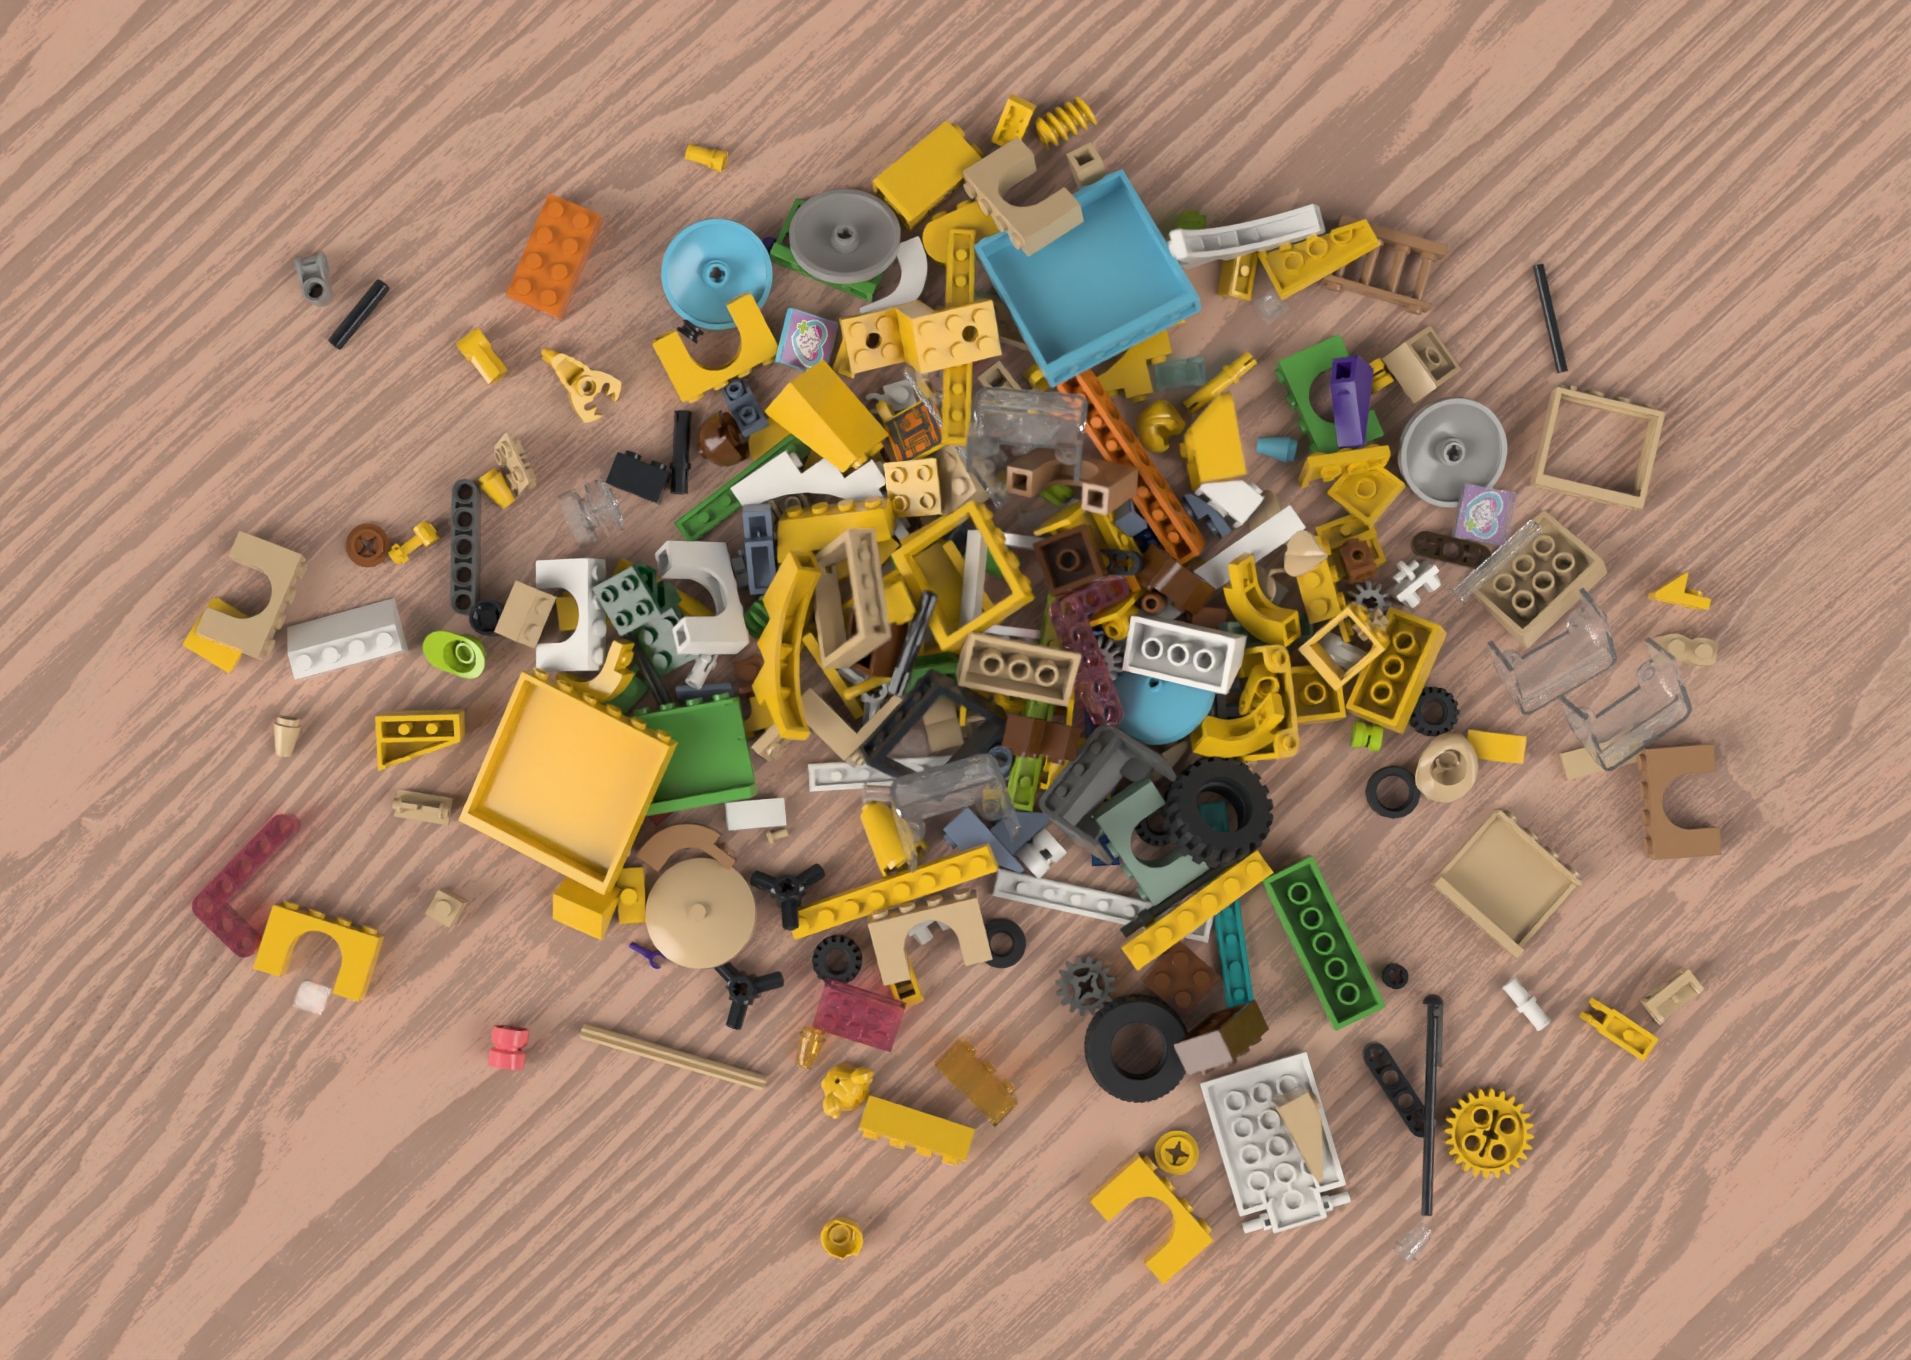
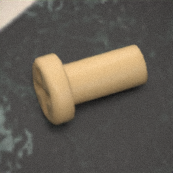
M786 828L770 833V831L766 832L770 845L774 844L773 841L789 836Z

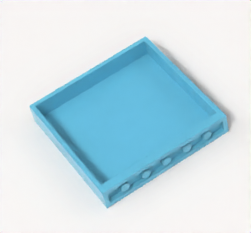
M1123 169L1108 173L1101 180L1092 185L1083 186L1078 192L1072 194L1081 205L1084 222L1028 257L1022 249L1017 250L1006 231L1003 233L999 232L993 236H987L974 245L978 260L1051 388L1202 311L1198 294L1177 259L1172 256L1168 244Z

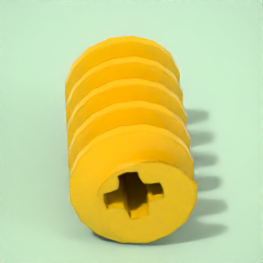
M1079 96L1074 98V105L1068 101L1064 103V110L1058 106L1054 109V115L1050 112L1045 113V121L1040 117L1035 119L1037 135L1047 151H1049L1048 142L1050 141L1056 147L1059 146V136L1067 142L1069 140L1067 132L1069 131L1075 137L1078 136V126L1087 131V121L1097 126L1092 110Z

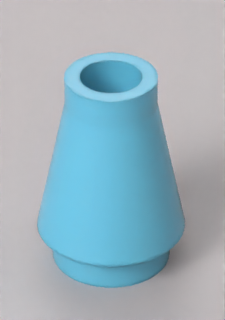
M1259 436L1256 453L1264 454L1284 463H1287V461L1294 462L1298 440L1291 439L1292 436Z

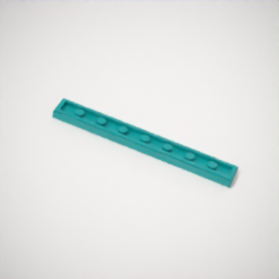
M1225 801L1197 804L1202 819L1210 827L1221 832H1230ZM1238 898L1213 916L1226 1008L1254 1000L1240 901Z

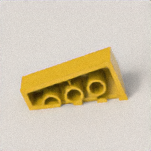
M871 496L861 501L845 499L836 504L820 502L811 507L802 508L800 505H795L787 508L778 521V563H783L789 550L813 553L823 549L849 528L875 529L876 542L891 539L898 527L890 497L880 498V496Z

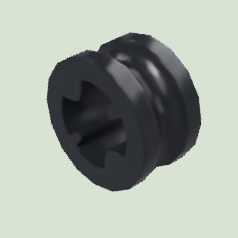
M683 319V326L678 327L677 330L697 344L698 336H703L704 332L687 319Z
M1392 963L1383 969L1382 979L1388 987L1400 989L1408 982L1409 975L1403 966ZM1396 969H1399L1401 971L1399 973V976L1402 978L1399 983L1394 981V984L1390 983L1391 976L1388 975L1391 970L1396 972Z

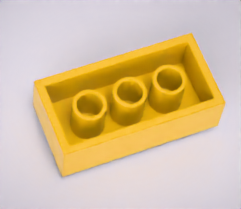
M1389 607L1385 616L1389 620L1385 624V631L1389 637L1390 644L1361 670L1345 708L1356 717L1403 734L1447 633L1439 624Z

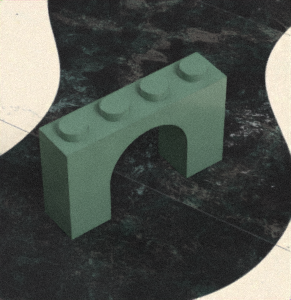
M1147 777L1143 781L1133 782L1101 804L1092 816L1100 828V837L1105 834L1110 842L1106 846L1114 858L1120 856L1125 863L1120 867L1128 879L1135 878L1139 886L1135 888L1144 902L1149 899L1156 906L1209 870V867L1206 866L1205 861L1200 865L1192 862L1193 857L1189 854L1184 857L1179 852L1181 850L1180 847L1156 860H1143L1133 855L1130 839L1134 828L1141 820L1166 804L1151 780Z

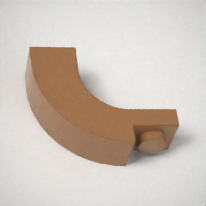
M697 823L677 824L659 831L647 840L636 854L658 872L662 870L675 852L688 847L705 851L729 870L738 860L734 857L736 852L725 843L721 845L716 843L723 835L722 833L709 826Z

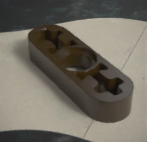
M1428 531L1415 534L1410 543L1413 553L1417 556L1474 570L1485 568L1491 561L1490 550L1482 544ZM1424 536L1427 537V542L1431 544H1437V539L1441 540L1437 548L1438 556L1433 554L1436 550L1434 548H1425L1424 552L1421 551V546L1417 544V541L1422 540ZM1454 543L1458 547V554L1455 558H1448L1444 555L1443 548L1445 544ZM1464 546H1468L1465 551L1468 553H1476L1477 550H1480V555L1484 556V561H1479L1475 564V559L1467 556L1464 557V562L1460 561L1464 555Z

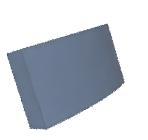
M745 377L737 378L720 389L744 438L769 426Z
M1190 493L1182 497L1184 503L1181 505L1190 518L1194 517L1198 521L1204 516L1207 517L1208 521L1205 524L1213 536L1218 535L1221 539L1232 532L1224 519L1205 501Z

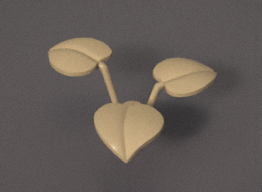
M1270 490L1261 492L1260 495L1264 499L1249 516L1248 522L1251 531L1282 511L1279 499ZM1297 531L1289 541L1283 543L1288 547L1284 555L1283 568L1269 569L1266 572L1261 566L1255 567L1259 587L1270 602L1273 601L1276 594V583L1271 577L1273 574L1287 572L1288 575L1293 577L1302 576L1328 557V554L1321 548L1315 536L1309 531Z

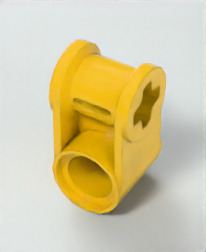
M1265 663L1257 664L1250 671L1246 687L1239 700V713L1241 715L1252 713L1270 692L1278 693L1280 685L1276 674L1269 671ZM1264 679H1269L1264 683H1260Z

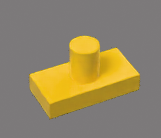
M1011 94L991 142L1002 147L1017 137L1022 141L1037 105Z
M644 867L622 868L616 881L617 886L623 889L618 901L619 924L646 922L647 899Z

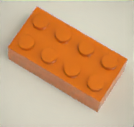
M548 193L506 292V296L514 302L562 321L604 222L601 215Z

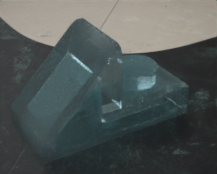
M1204 356L1156 364L1157 391L1165 392L1182 388L1198 389L1207 384Z

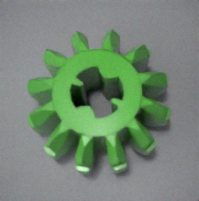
M765 594L743 615L749 635L755 639L760 638L770 620L762 600Z

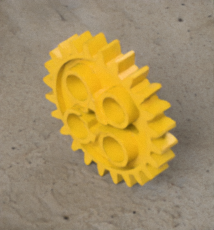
M1491 1087L1488 1088L1486 1095H1484L1482 1089L1477 1088V1096L1474 1097L1470 1092H1466L1467 1101L1457 1098L1460 1107L1458 1109L1452 1106L1449 1107L1454 1115L1453 1117L1445 1116L1444 1119L1451 1124L1449 1127L1442 1128L1444 1132L1450 1134L1449 1137L1443 1139L1445 1144H1452L1447 1153L1449 1155L1457 1154L1453 1162L1455 1164L1463 1162L1461 1169L1465 1172L1472 1167V1175L1475 1177L1482 1171L1485 1179H1488L1490 1172H1493L1496 1178H1500V1170L1502 1169L1509 1175V1166L1511 1164L1519 1169L1520 1166L1517 1159L1527 1160L1523 1150H1532V1147L1526 1143V1140L1534 1138L1533 1134L1527 1132L1534 1125L1531 1122L1524 1121L1530 1116V1113L1527 1111L1520 1112L1524 1106L1523 1103L1518 1102L1513 1105L1515 1101L1513 1095L1510 1094L1505 1099V1091L1500 1089L1495 1096L1494 1089ZM1484 1109L1486 1112L1484 1120L1475 1122L1473 1118L1475 1111ZM1494 1110H1497L1498 1113H1497V1115H1495V1117H1494V1119H1493V1121H1492L1493 1111H1494ZM1504 1118H1511L1512 1125L1510 1129L1501 1131V1121ZM1491 1129L1494 1131L1492 1136L1488 1135L1486 1137L1483 1135L1484 1130L1489 1131ZM1470 1135H1475L1477 1138L1475 1146L1466 1148V1138ZM1502 1144V1154L1498 1157H1492V1147ZM1484 1146V1154L1483 1156H1479V1152L1482 1150Z

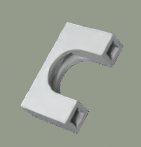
M666 541L655 553L660 578L694 580L710 592L716 606L715 616L684 617L672 628L678 654L739 653L749 643V631L745 626L743 606L739 601L737 581L733 576L731 556L727 551L726 542Z
M580 558L536 561V588L566 589L575 597L579 608L577 628L568 640L561 643L536 644V668L546 672L602 671L607 659L606 612L592 588L606 580V559Z

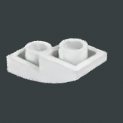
M784 798L725 803L727 831L786 826Z

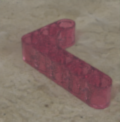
M1118 575L1063 595L1053 600L1048 608L1049 617L1062 650L1081 653L1075 682L1088 715L1096 726L1117 725L1124 717L1123 706L1087 618V615L1114 604L1127 596L1129 592L1128 582L1125 578ZM1110 583H1111V584L1113 585V587H1114V594H1113V595H1112V594L1110 593V591H1109V585H1110ZM1087 593L1091 597L1090 605L1086 602ZM1064 604L1068 607L1067 616L1063 613ZM1074 630L1078 633L1077 642L1073 638ZM1085 656L1088 658L1089 661L1087 668L1085 667L1083 662ZM1095 682H1097L1099 686L1098 693L1094 691ZM1105 708L1109 711L1108 719L1104 716Z
M285 813L273 817L192 902V911L195 916L239 957L245 958L257 954L262 937L229 904L298 834L301 824L298 817L294 814ZM284 818L290 822L291 827L288 833H283L279 826ZM264 838L271 843V850L268 853L263 852L260 847L261 841ZM245 858L252 864L249 873L244 872L241 867V863ZM225 878L229 879L232 883L230 893L225 892L222 888V882ZM206 898L213 903V910L210 913L206 912L203 908V901ZM225 918H229L233 923L231 932H227L223 928L222 923ZM244 937L251 939L253 943L251 951L243 948L242 941Z

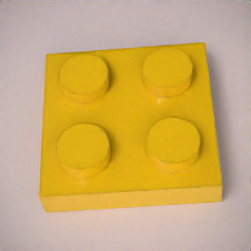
M1384 467L1350 475L1346 471L1328 490L1327 496L1368 528H1371L1406 486L1404 482Z

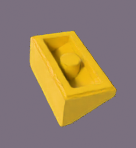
M1259 251L1228 261L1223 260L1217 292L1218 296L1251 301L1258 260L1257 253Z

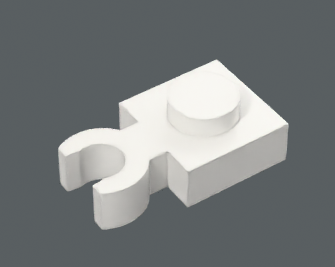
M910 379L883 386L884 395L871 393L866 396L867 401L875 399L880 402L885 400L887 404L893 406L895 413L903 411L916 403ZM877 409L870 410L872 415L879 414Z

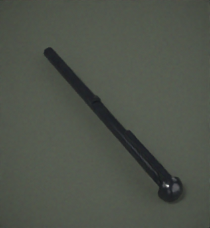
M1437 994L1427 995L1422 1004H1427L1422 1216H1432L1434 1142L1435 1126L1437 1124V1118H1434V1108L1436 1102L1437 1067L1442 1068L1444 1005L1442 998Z

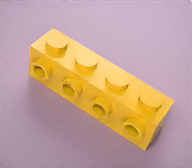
M871 1095L867 1098L858 1130L863 1132L862 1136L878 1141L879 1137L890 1140V1146L899 1149H905V1146L916 1149V1154L931 1158L932 1154L943 1157V1163L952 1166H958V1163L963 1164L966 1162L975 1132L973 1128Z

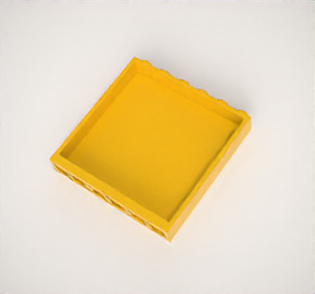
M540 668L523 671L459 821L605 895L612 891L678 742L670 739L671 735L663 730L656 729L654 731L646 727L647 723L639 718H629L621 714L622 710L616 706L609 704L605 706L597 702L598 698L586 692L581 694L573 690V685L566 681H555L549 678V673Z

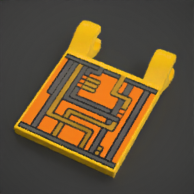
M922 379L913 383V388L920 401L896 415L893 406L887 404L885 400L876 404L877 412L889 434L888 437L898 462L920 460L945 446L941 445L942 422L932 398L931 387L929 384L924 383Z

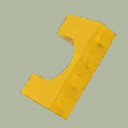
M750 290L725 302L740 333L738 352L728 363L718 367H708L695 361L686 349L676 327L651 340L682 402L688 400L689 403H693L704 397L703 392L711 388L716 391L728 385V379L736 375L738 378H742L753 372L752 367L760 363L765 366L775 361L778 345Z
M283 900L282 904H274L253 969L278 977L286 975L297 941L309 931L324 932L338 943L342 953V964L332 994L358 1002L364 1000L385 936L377 934L378 929L371 926L362 925V928L352 926L351 920L342 917H336L335 920L326 918V913L320 910L310 908L309 912L298 909L299 904Z
M1137 1153L1088 1197L1092 1205L1107 1222L1114 1218L1129 1203L1141 1197H1154L1169 1206L1173 1214L1172 1229L1166 1239L1143 1258L1146 1266L1164 1285L1214 1241L1209 1234L1212 1228L1203 1218L1197 1220L1191 1212L1194 1208L1184 1197L1180 1200L1173 1193L1176 1189L1166 1176L1161 1179L1154 1172L1157 1166L1147 1155L1142 1158Z

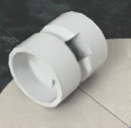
M1044 827L1032 836V843L1026 842L1015 852L1038 879L1050 869L1049 864L1051 862L1057 863L1067 854L1064 848ZM1044 850V853L1041 855L1039 851Z

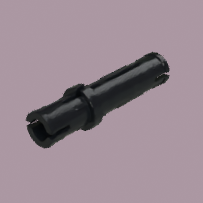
M674 411L673 456L669 466L672 469L671 494H688L689 470L692 468V464L689 463L691 411Z

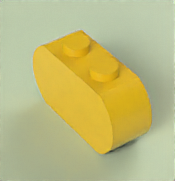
M971 199L963 201L956 206L957 210L948 214L946 211H942L931 217L932 221L926 225L923 232V248L931 262L938 266L946 267L948 228L975 229L976 244L987 236H993L1001 232L996 226L994 218L990 214H984L978 200L974 202Z

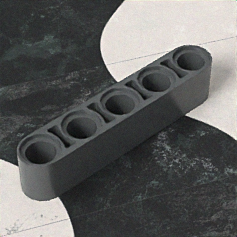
M461 479L455 482L452 487L450 604L453 611L468 616L471 607L480 601L481 489H479L476 483L468 479ZM470 485L473 489V494L469 499L463 500L460 494L464 486ZM465 513H470L473 519L468 527H462L460 523V518ZM465 540H469L472 544V550L467 555H463L460 552V545ZM464 568H469L472 573L471 579L463 583L459 577L460 572ZM464 595H468L471 599V606L467 610H462L459 606V600Z

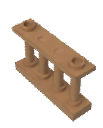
M1341 215L1337 221L1336 228L1361 220ZM1369 223L1380 246L1366 254L1359 283L1343 279L1346 265L1334 271L1332 275L1325 276L1320 281L1330 291L1341 293L1342 290L1406 307V312L1421 315L1422 312L1426 313L1430 310L1432 303L1422 301L1432 264L1436 260H1441L1446 255L1448 245ZM1383 245L1394 247L1396 253L1386 289L1382 290L1369 285L1379 249ZM1410 252L1421 255L1420 258L1422 259L1412 298L1396 294L1405 258Z

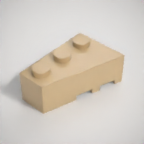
M971 434L969 446L945 445L928 455L929 458H936L943 513L940 514L941 517L945 514L947 516L971 500L984 503L998 491Z

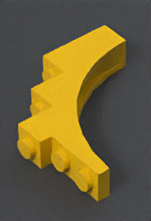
M1184 319L1171 327L1183 325L1186 321ZM1165 329L1130 347L1115 365L1097 377L1111 399L1118 397V392L1122 391L1124 401L1131 400L1132 404L1148 401L1147 396L1152 395L1153 389L1146 363L1150 362L1151 366L1167 362L1166 358L1171 356L1172 350L1167 330Z
M790 550L762 599L770 620L757 642L765 663L752 684V688L759 705L769 708L781 738L806 740L810 730L804 715L800 693V646L807 609L822 571L813 553Z

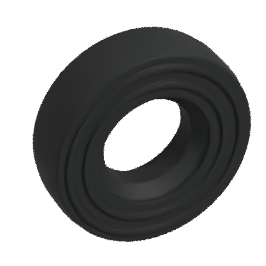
M998 918L987 922L985 929L989 945L995 934L1006 933L1012 939V947L1005 954H997L990 946L992 960L985 961V963L1000 969L1015 965L1023 957L1026 949L1024 932L1019 925L1009 919Z

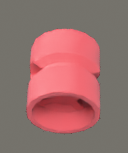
M494 1025L491 1041L495 1044V1047L490 1049L488 1065L501 1069H524L526 1053L522 1050V1047L527 1046L529 1029L510 1025Z

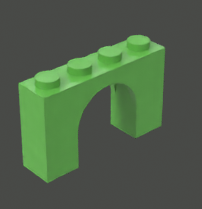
M1340 334L1279 360L1275 364L1277 367L1274 370L1275 376L1279 384H1284L1288 391V394L1285 395L1287 403L1291 410L1296 409L1300 418L1297 420V425L1302 435L1307 434L1311 443L1308 445L1310 454L1317 452L1331 454L1341 450L1338 447L1335 423L1321 419L1313 411L1309 400V391L1314 379L1332 370L1333 359L1349 357ZM1374 410L1368 413L1365 444L1384 436ZM1358 446V447H1349V448H1351L1352 450H1354V449L1359 448V447H1361V446Z

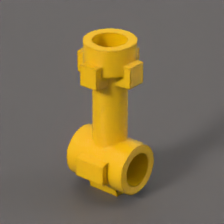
M426 520L419 523L413 529L416 534L402 546L396 543L391 547L392 550L388 554L397 565L407 563L410 560L407 555L420 545L424 544L427 548L439 540L438 531L432 523L429 524Z

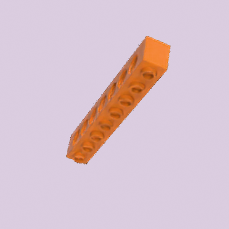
M1091 368L1057 385L1056 387L1105 460L1138 468L1137 494L1131 499L1168 554L1174 557L1175 561L1181 565L1199 555L1207 542Z

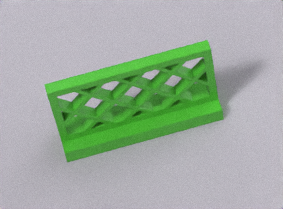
M796 198L776 243L774 242L770 251L771 262L872 303L884 271L877 275L874 281L866 280L852 284L827 282L806 272L795 260L790 246L783 244L786 235H789V228L794 214L806 202Z

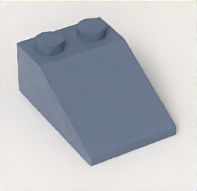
M968 805L943 827L945 832L943 838L953 849L958 846L963 851L988 842L998 865L1019 873L1024 870L1022 864L997 839Z

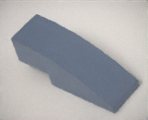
M771 503L743 505L742 515L750 595L765 594L777 574Z

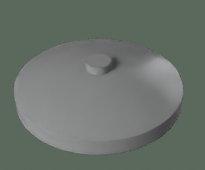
M854 189L830 190L810 198L796 211L789 229L790 248L797 263L812 276L831 283H859L876 277L892 264L900 248V225L893 210L878 197Z
M1465 397L1440 398L1422 407L1406 424L1398 445V466L1402 478L1409 489L1430 504L1448 508L1459 507L1463 484L1491 489L1501 476L1507 458V439L1499 419L1486 406Z

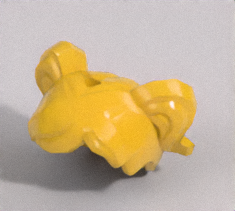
M841 1063L832 1067L821 1082V1087L825 1094L823 1100L825 1114L833 1117V1119H837L841 1115V1111H851L859 1107L869 1096V1084L873 1081V1070L865 1066L856 1068L849 1063Z

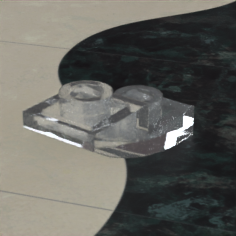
M926 729L910 730L887 757L891 759L928 757Z

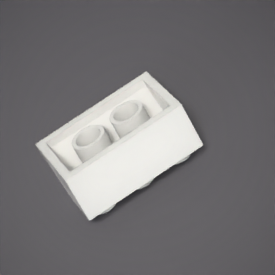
M1243 480L1202 484L1192 494L1210 505L1233 530L1240 527L1264 499L1260 495L1262 490L1251 481L1245 483Z

